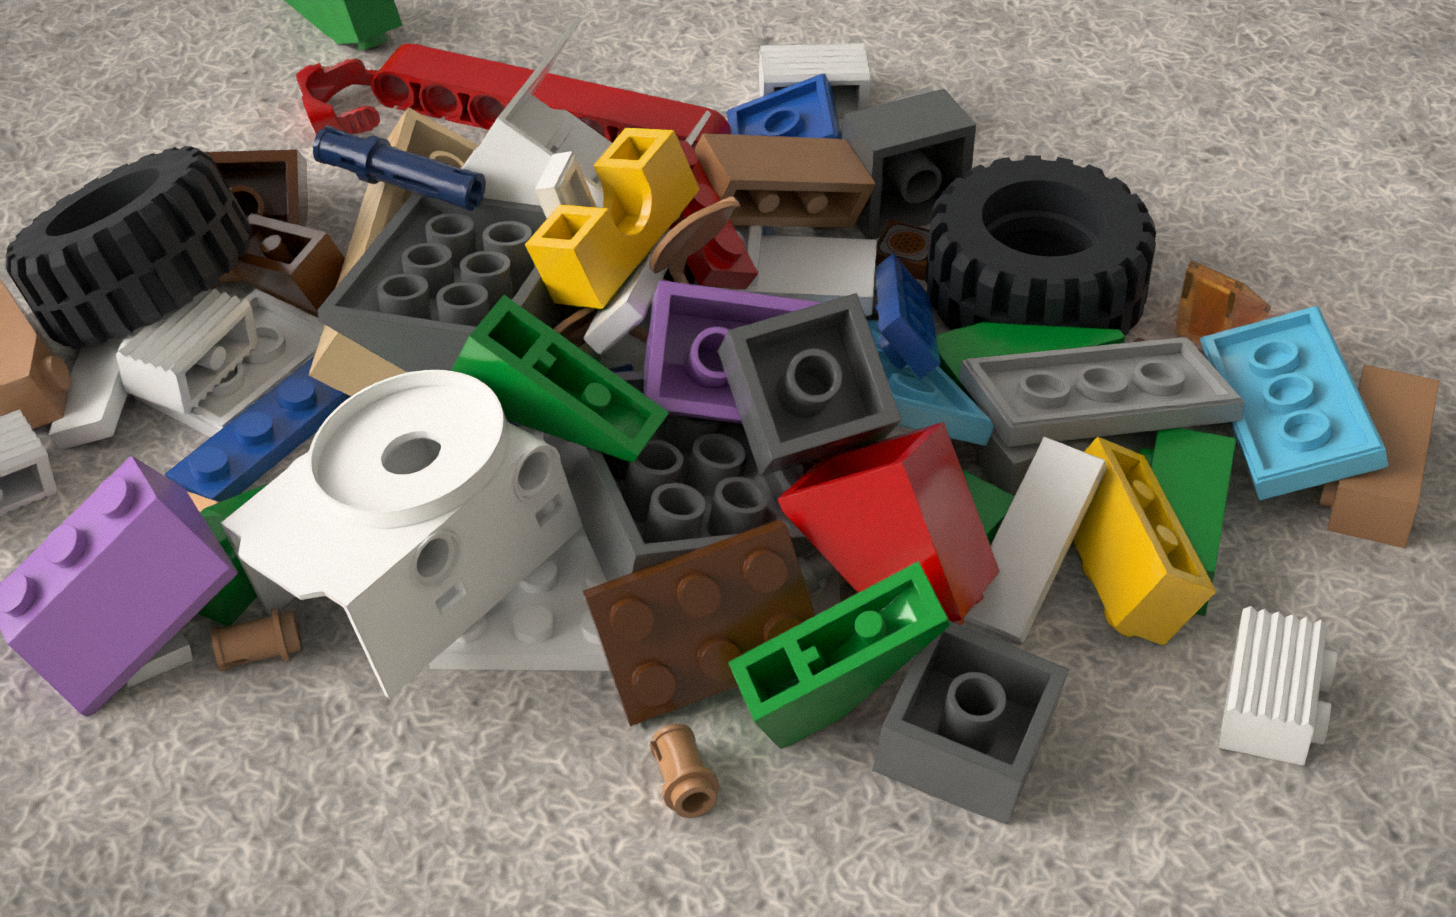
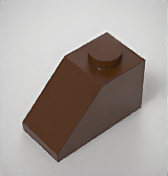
M251 213L247 218L251 225L249 249L245 256L238 258V264L231 271L255 289L261 290L318 317L317 310L337 286L345 257L327 232Z

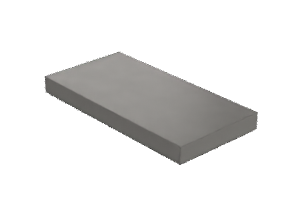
M1187 337L970 358L961 360L959 374L960 382L978 407L989 417L994 425V429L1007 447L1041 443L1043 437L1054 441H1065L1241 421L1245 401Z

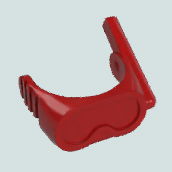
M354 58L351 60L347 59L342 63H336L337 65L322 66L321 63L307 65L296 73L297 82L302 92L303 105L316 135L320 129L325 130L326 125L349 134L372 131L374 127L379 125V112L374 107L362 106L336 115L333 106L326 104L336 93L350 85L371 86L372 78L379 70H366L363 62Z

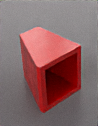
M944 422L826 456L778 498L782 512L858 593L919 561L949 621L962 626L965 623L964 617L973 605L983 600L984 591L1000 572Z

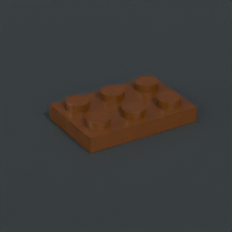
M781 519L583 590L622 709L630 726L737 687L738 684L729 666V661L815 616L788 527Z

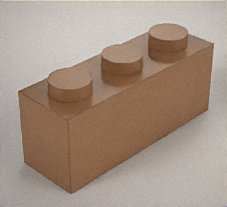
M702 133L694 150L698 156L699 163L720 199L723 200L731 196L739 202L740 207L734 208L729 218L733 226L853 227L876 185L847 139Z
M1364 364L1358 391L1386 448L1389 467L1323 485L1319 505L1332 507L1327 531L1406 548L1419 504L1440 380Z

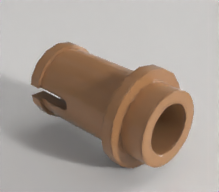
M279 607L271 609V616L221 628H211L213 650L220 671L228 670L229 667L281 656L283 662L291 660L290 653L303 650L294 611L281 613Z
M679 723L662 727L653 735V739L656 742L650 741L649 746L665 781L662 789L664 802L667 807L676 811L681 817L694 818L701 816L711 810L716 803V795L720 786L717 776L711 769L704 766L695 743L696 739L693 730L689 726Z

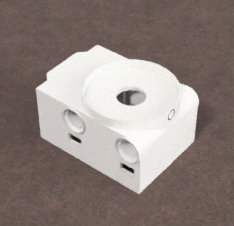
M578 17L498 116L481 144L474 150L461 168L484 175L486 188L483 198L541 206L534 189L552 155L573 151L596 206L603 208V188L593 165L610 147L612 142L567 110L552 109L533 96L582 21ZM708 110L685 141H688L690 146L712 114Z
M448 370L406 372L374 383L351 396L323 422L314 436L308 453L298 457L287 470L221 522L267 614L271 615V609L278 607L280 609L295 597L304 600L327 596L344 607L385 696L389 699L583 527L557 449L507 422L497 396L486 384L469 375ZM541 509L547 512L548 515L538 523L535 514ZM459 582L462 591L439 610L436 600Z

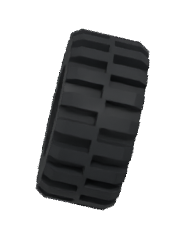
M184 146L181 149L173 147L165 149L159 154L152 153L143 156L136 162L129 165L126 163L113 169L111 173L83 185L84 187L73 194H68L57 201L56 205L48 211H43L33 219V223L30 226L23 228L16 235L15 241L10 242L6 253V270L50 339L71 348H82L86 344L96 346L104 344L108 339L114 337L119 339L132 334L137 328L144 325L149 326L163 319V316L176 308L179 310L192 302L196 295L202 291L209 290L217 284L219 278L224 273H229L238 264V258L245 256L251 239V225L212 157L192 146Z
M1025 155L1023 160L1011 161L1010 157L996 159L987 168L980 164L968 170L963 175V178H956L942 192V196L936 200L932 209L925 278L931 305L950 330L979 323L1116 329L1126 336L1129 334V330L1138 324L1147 301L1156 248L1154 221L1136 193L1130 195L1131 191L1127 184L1117 177L1112 179L1105 177L1102 169L1089 164L1084 168L1074 165L1072 159L1057 157L1056 161L1041 160V155Z

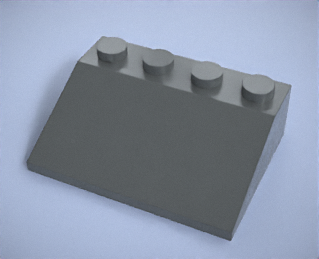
M413 192L317 310L319 322L406 372L422 370L451 371L470 334L503 295H506L554 329L568 305L555 304L525 246L528 240L547 220L542 207L539 205L483 198L478 207L474 206V210L469 211L449 202Z
M644 370L615 373L644 394ZM668 414L633 463L546 433L543 435L544 441L555 447L560 454L561 464L583 524V529L607 582L779 519L788 527L797 557L816 549L782 512L778 502V498L799 480L793 467L760 476L743 424Z

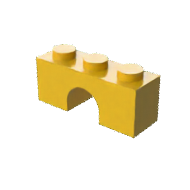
M625 128L593 165L603 188V208L559 205L525 244L555 304L603 309L615 297L618 289L640 262L645 259L671 224L680 217L681 212L700 190L674 130Z

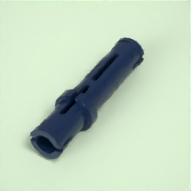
M326 125L325 130H319L313 143V156L317 162L356 173L359 180L370 184H376L380 181L390 183L421 195L449 202L469 211H473L474 206L478 207L484 197L486 181L483 174L466 169L463 170L441 161L400 150L391 146L385 138L375 135L367 138L359 137Z

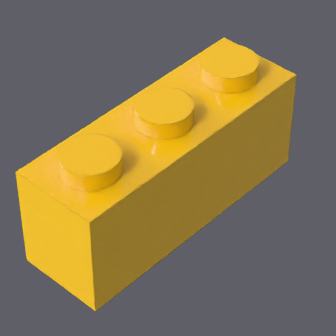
M1097 437L1084 452L1105 460L1107 469L1073 539L1082 559L1081 568L1088 579L1093 582L1105 607L1103 614L1106 620L1117 632L1126 637L1138 636L1164 646L1217 591L1145 456Z

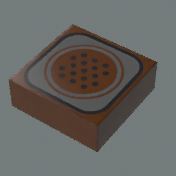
M890 220L877 242L875 267L894 253L915 279L925 281L930 229Z

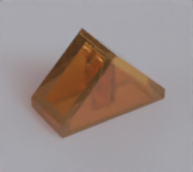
M1191 260L1185 272L1174 333L1187 337L1190 341L1201 345L1200 338L1203 336L1261 321L1269 313L1271 306L1245 283Z

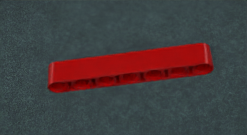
M405 43L396 49L372 78L371 88L374 96L385 107L394 108V106H398L397 109L406 111L409 107L425 116L438 119L444 116L446 117L444 120L489 130L535 70L418 44ZM551 73L546 74L533 96L552 109L567 110L612 143L625 128L674 130L678 140L685 141L707 110L712 114L691 147L695 150L702 133L731 135L730 125L725 117L713 109Z

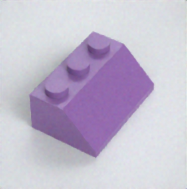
M659 280L651 302L644 362V395L671 415L742 424L718 353L728 330L817 305L821 302Z
M131 455L60 526L55 528L48 538L0 583V630L7 644L80 714L87 717L95 714L238 572L186 489Z

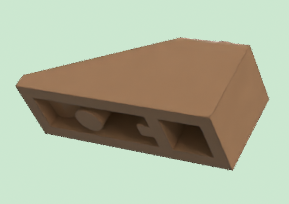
M0 279V416L20 409L23 417L25 416L28 424L30 423L31 428L34 429L63 418L67 393L71 387V376L63 359L54 354L30 316Z

